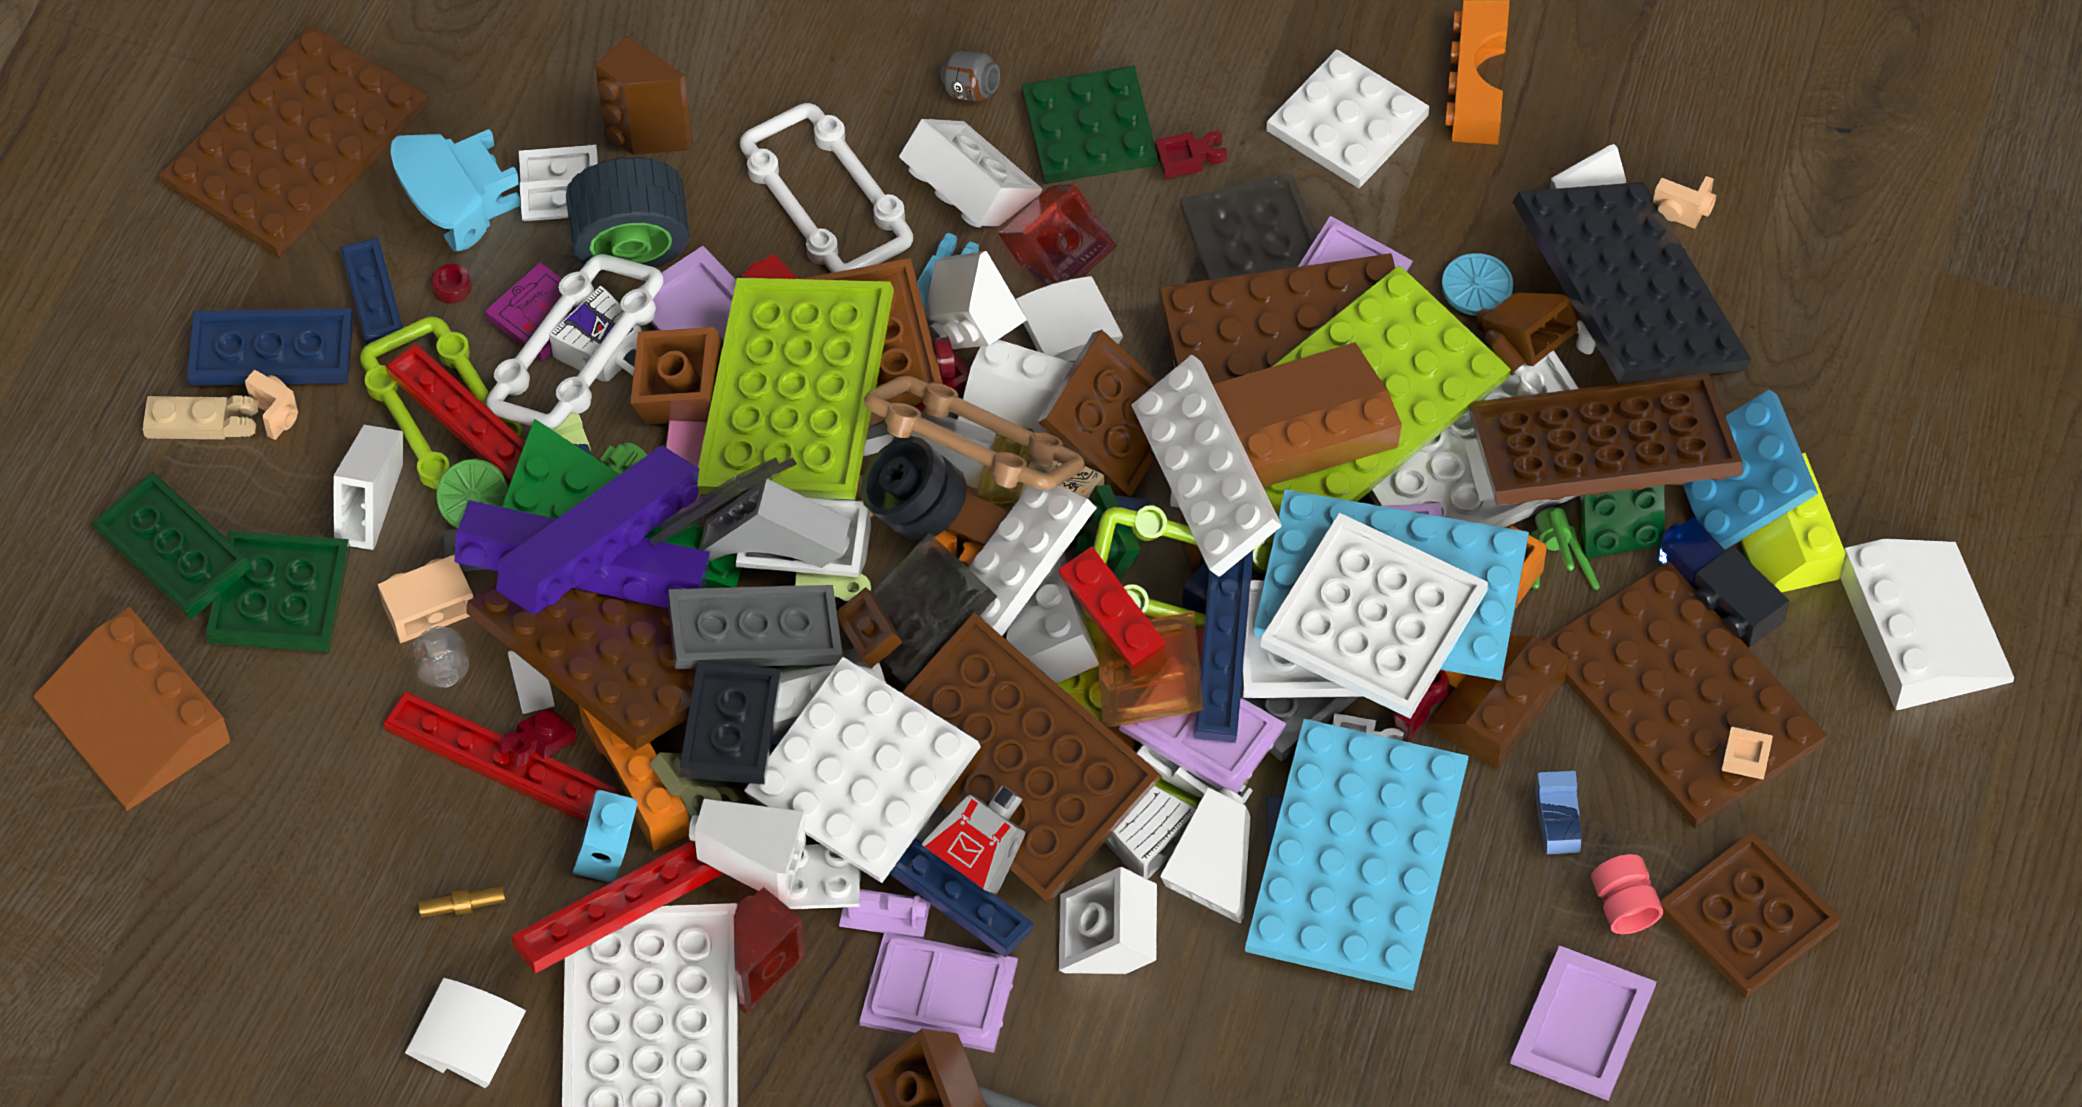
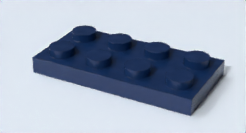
M352 308L193 311L187 371L189 385H246L245 380L254 370L267 377L270 375L275 376L284 384L349 383L354 320Z

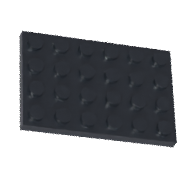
M1644 182L1518 192L1512 203L1618 383L1745 370L1751 361L1750 356L1665 216L1658 212V205L1653 203L1654 198Z

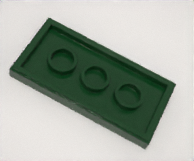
M153 471L91 523L99 535L190 620L253 567L249 559Z

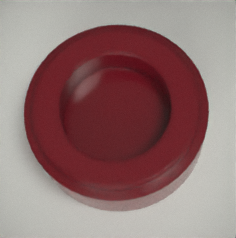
M445 264L437 268L432 274L431 286L433 294L443 303L454 304L461 302L471 292L470 274L461 265Z
M949 337L933 339L932 343L941 378L955 376L954 355Z

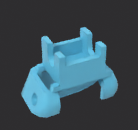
M490 129L455 144L451 139L445 140L441 134L397 136L392 141L390 152L394 171L407 195L421 214L437 226L444 229L450 228V231L444 234V238L453 251L469 249L487 232L486 229L490 226L489 219L521 206V198L517 192L505 197L501 195L502 192L519 184L518 174L514 167L501 172L496 164L494 155L489 154L487 149L494 147L493 134Z

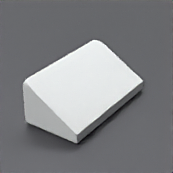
M1614 144L1609 145L1552 177L1550 189L1626 183L1617 147Z

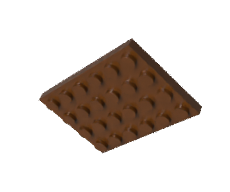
M310 25L159 174L163 185L280 257L392 141L430 105L428 95L315 26Z
M1392 253L1160 287L1159 298L1175 368L1190 355H1193L1202 362L1212 384H1216L1274 366L1394 270L1395 264Z
M1709 373L1474 401L1469 406L1471 422L1496 505H1519L1528 501L1560 500L1569 496L1601 495L1610 491L1641 490L1651 486L1682 485L1692 481L1723 480L1728 477L1742 475V459Z
M1668 561L1543 641L1569 656L1565 679L1567 684L1691 825L1697 828L1824 745L1827 734L1740 638L1738 639L1722 623L1723 619L1713 609L1709 611L1694 596L1696 591L1694 587ZM1731 727L1773 736L1764 780L1722 771Z
M497 584L467 601L466 613L634 750L639 749L688 719L696 668L675 669L668 608L572 588L563 594L555 604H549L533 615L496 591Z
M975 612L902 692L908 698L977 740L981 746L938 805L944 812L949 815L969 795L979 798L988 805L1001 785L1007 787L1023 799L1009 819L1025 831L1024 839L1009 869L1048 904L1162 778L1156 769Z

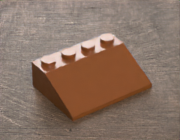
M911 258L802 278L808 280L890 281L894 293L876 388L899 376H912L928 384H943ZM903 392L887 401L914 406L922 402L923 399L912 393ZM871 412L869 427L886 418Z
M1356 342L1212 384L1263 488L1397 448L1402 427L1400 418L1388 390Z
M128 607L96 628L33 696L38 705L126 811H129L231 742L223 716L131 607Z

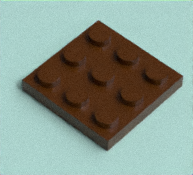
M1101 329L1092 333L1037 422L1048 433L1058 437L1063 443L1062 446L1078 453L1083 458L1086 467L1103 474L1104 485H1110L1115 495L1131 497L1155 458L1152 456V447L1134 412L1132 404L1158 382Z
M1751 831L1660 901L1663 908L1662 916L1745 999L1839 927L1841 917L1754 831Z

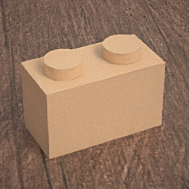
M455 555L444 559H434L423 567L405 574H395L388 578L387 581L378 584L382 605L400 644L470 617L466 613L467 601L473 598V594L459 563L454 562Z

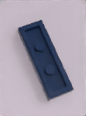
M374 238L341 246V254L366 345L402 329V322L379 239Z

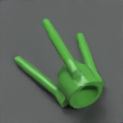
M1548 508L1539 512L1535 517L1537 530L1531 532L1530 536L1546 544L1548 550H1560L1566 569L1569 571L1574 569L1568 544H1570L1592 589L1598 590L1600 587L1577 540L1575 528L1569 526L1566 511L1561 508ZM1540 576L1532 586L1534 590H1537L1540 586Z

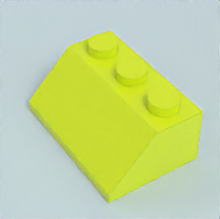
M1806 453L1802 455L1818 494L1740 540L1747 560L1781 592L1839 580L1846 554Z

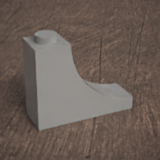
M765 479L706 520L699 550L710 552V561L733 553L762 552L792 557L823 568L845 554L850 542V537L847 536L851 519L769 479Z

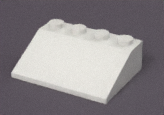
M1880 539L1844 549L1846 554L1840 579L1895 711L2014 681L2012 671L1956 542Z

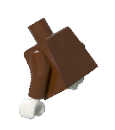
M1515 293L1494 309H1481L1476 319L1477 328L1485 333L1486 346L1511 369V376L1516 374L1520 379L1517 390L1519 396L1532 395V387L1540 394L1544 385L1543 374L1535 369L1527 370L1525 366L1536 365L1575 333L1579 334L1576 347L1581 352L1591 354L1595 346H1597L1584 323L1580 321L1581 318L1574 310L1567 295Z

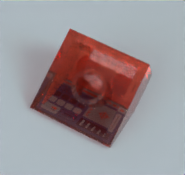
M1076 184L1050 186L998 233L1019 265L1048 286L1084 277L1117 247Z
M764 887L753 897L748 896L743 899L733 916L735 976L740 1009L745 1014H748L806 957L801 917Z

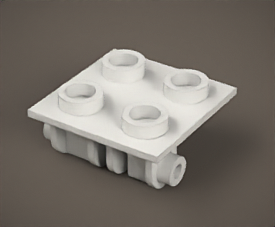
M822 844L805 845L788 903L779 902L774 899L773 908L774 910L860 907L861 869Z

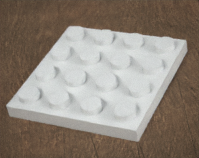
M1339 513L1261 637L1260 647L1411 718L1486 594L1488 582Z
M842 657L769 756L765 785L750 783L744 792L747 797L761 806L804 811V830L806 835L883 883L981 746L971 736Z

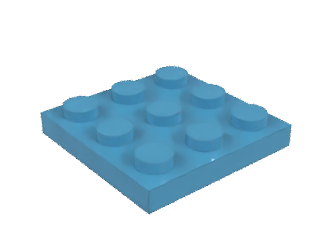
M1770 389L1725 416L1742 459V475L1728 477L1723 480L1708 479L1682 484L1708 550L1716 555L1818 494L1778 395Z

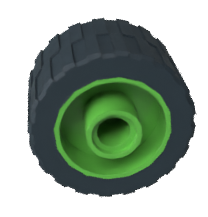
M622 157L608 161L605 160L585 168L581 173L573 177L572 181L567 185L565 194L572 252L583 264L595 255L607 254L643 265L659 267L675 259L679 253L685 250L689 243L690 233L683 179L677 170L666 163L642 157Z

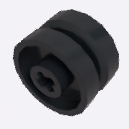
M910 436L908 438L895 439L876 454L862 477L860 493L864 506L884 523H887L905 540L921 542L933 539L945 531L957 518L966 499L967 483L964 473L923 438Z

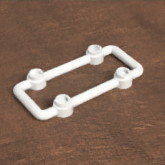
M803 103L749 129L740 138V148L748 159L749 178L757 184H766L807 239V256L813 263L826 265L829 271L834 273L880 264L904 252L911 246L913 233L905 222L903 202L894 195H885L845 142V127L843 122L837 117L825 115L814 104ZM808 118L814 125L816 145L823 150L833 151L874 205L875 224L883 230H892L897 238L844 264L838 257V245L835 235L826 229H818L779 177L777 157L767 149H759L755 143Z
M599 254L590 258L579 272L566 275L559 284V291L562 296L516 358L502 362L495 369L494 378L497 383L486 399V407L496 416L532 426L534 419L550 429L560 426L570 413L579 414L586 411L591 404L592 393L589 390L590 385L635 324L645 325L653 320L656 310L653 299L663 285V275L660 270L607 254ZM606 270L646 281L641 289H634L622 298L620 305L624 313L578 376L567 378L559 384L556 389V396L559 402L549 414L504 402L508 394L513 396L520 395L527 390L530 375L527 372L528 367L550 339L549 334L564 320L573 307L577 308L594 292L591 282L599 271Z

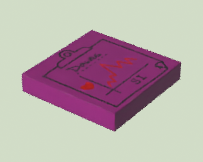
M540 262L485 310L486 319L524 347L562 296L559 291V284L562 278ZM575 307L570 310L564 320L576 309ZM550 339L536 356L542 362L552 354Z

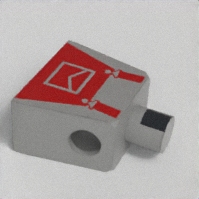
M1001 785L988 805L979 798L969 795L924 840L922 845L984 890L997 894L1025 836V831L1009 820L1023 799L1003 785Z

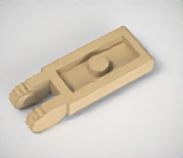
M147 396L142 430L145 437L155 439L225 440V437H250L255 434V421L248 417L239 418L237 416L256 415L259 402L250 396H232L229 399L227 397Z

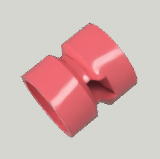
M1627 854L1611 858L1600 864L1592 872L1591 880L1598 897L1605 903L1603 910L1612 932L1623 935L1635 933L1652 926L1663 915V908L1653 887L1649 886L1651 881L1643 858L1639 855Z

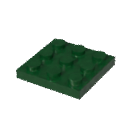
M1135 65L1022 84V96L1044 184L1158 166V154Z
M228 530L226 539L249 559L253 567L213 600L206 631L208 643L330 652L350 554L349 539Z

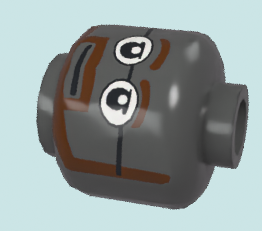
M961 49L952 53L948 61L943 63L940 78L950 97L983 102L996 92L1000 82V70L989 54Z

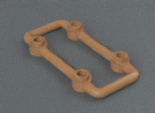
M899 376L869 391L864 397V404L868 410L886 418L887 431L890 434L900 438H908L912 432H915L990 467L993 481L1003 487L1013 488L1016 487L1017 482H1022L1038 490H1050L1080 473L1085 466L1083 458L1078 453L1062 446L1063 443L1058 437L1045 432H1031L958 398V393L953 388L943 384H928L912 376ZM903 392L912 393L923 399L924 410L931 416L945 418L949 412H952L1027 447V452L1030 454L1029 460L1038 466L1050 467L1053 461H1057L1061 465L1046 474L1037 472L1027 467V462L1018 455L1007 452L997 453L920 417L921 412L911 405L890 403L887 400Z

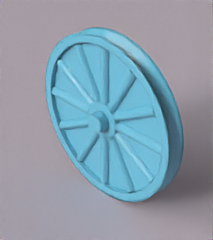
M1482 253L1466 254L1454 259L1446 267L1442 278V292L1447 302L1456 310L1473 316H1477L1483 308L1494 309L1510 297L1513 291V277L1508 267L1499 259Z

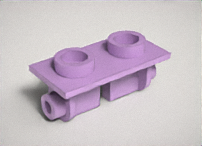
M860 889V907H843L839 927L923 939L930 903L920 898V896L912 897Z

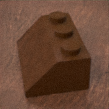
M625 36L595 64L606 138L614 146H622L633 155L689 150L693 146L685 75L628 36Z
M1510 636L1502 680L1466 674L1429 721L1427 728L1498 770L1564 684L1569 656L1536 636Z
M921 1028L866 1073L878 1107H986L958 1033Z

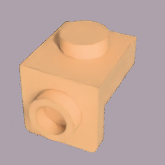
M1706 176L1700 189L1695 191L1661 178L1655 189L1653 203L1658 205V212L1662 213L1666 220L1676 221L1695 229L1702 215L1708 217L1714 207L1717 196L1711 193L1714 179Z
M254 370L245 380L248 395L259 402V408L266 411L263 414V421L267 436L276 440L284 430H288L294 424L297 418L298 409L293 391L287 388L277 377L272 375L267 377Z

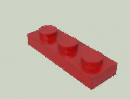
M1093 546L1059 568V577L1131 671L1166 648L1165 640Z

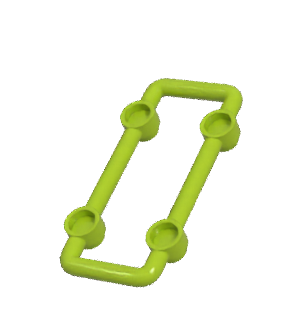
M426 317L366 345L361 351L360 362L366 371L365 385L368 394L373 399L385 403L419 459L417 470L420 481L430 488L437 489L441 477L450 468L449 460L442 453L432 452L397 394L399 385L387 375L385 365H380L376 357L433 332L438 339L436 347L440 361L450 368H456L469 391L485 406L489 392L468 359L470 350L467 338L461 333L451 332L448 325L442 319ZM497 416L523 439L522 429L518 422Z
M1145 506L1138 512L1123 507H1112L1107 509L1101 516L1093 548L1103 561L1107 563L1116 523L1132 527L1133 533L1144 541H1151L1162 535L1197 545L1189 526L1167 520L1164 512L1158 507ZM1265 539L1253 549L1252 568L1259 573L1266 574L1273 545L1272 539ZM1127 585L1124 587L1145 615L1195 629L1204 628L1205 614L1149 599L1146 591L1138 585Z

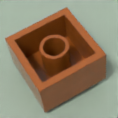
M715 327L638 332L631 405L646 425L668 424L669 420L708 421L724 342Z

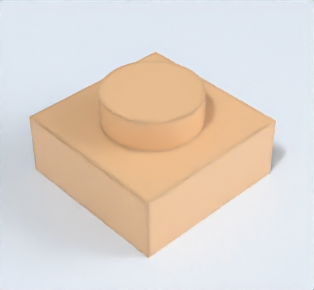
M1731 727L1722 771L1764 780L1773 736Z

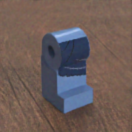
M1576 771L1537 773L1534 794L1545 854L1580 853L1581 829L1578 817Z

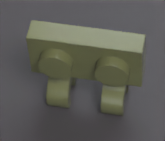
M659 753L650 763V766L670 794L682 798L690 816H699L703 797L705 799L727 802L729 797L731 802L741 804L746 801L743 791L738 787L731 786L730 781L680 777L682 753Z

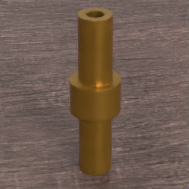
M503 886L469 892L468 888L451 891L452 895L418 901L421 918L452 912L459 916L473 913L472 909L506 903Z

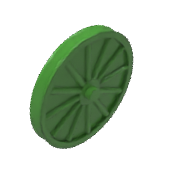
M479 459L463 460L451 466L441 477L437 487V504L445 520L458 529L469 500L502 507L509 484L503 473L493 464Z

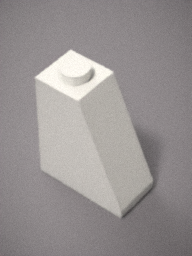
M370 425L362 427L334 474V538L349 539L350 546L370 550L375 548L403 466V431Z
M1208 787L1160 877L1166 887L1241 923L1245 912L1250 814L1247 807L1243 805L1245 800L1238 794L1222 788L1219 793Z
M704 799L699 816H692L689 839L695 841L698 860L779 902L788 903L806 843L804 811Z

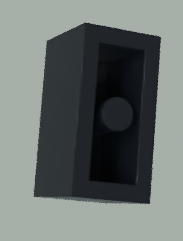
M1733 546L1696 573L1694 589L1696 591L1694 596L1709 611L1713 609L1723 619L1722 623L1738 639L1740 638L1748 648L1785 622L1790 600Z

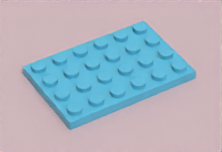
M1284 490L1278 517L1282 526L1275 531L1254 626L1255 637L1263 636L1338 514L1341 513L1488 582L1486 594L1440 670L1502 680L1529 532Z
M1304 719L1254 910L1245 952L1413 991L1469 756Z

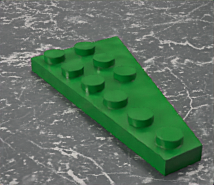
M534 419L502 507L558 519L620 474ZM677 512L663 526L656 527L643 538L699 549L704 529ZM737 553L724 555L713 561L709 560L705 588L736 587L742 567H736Z

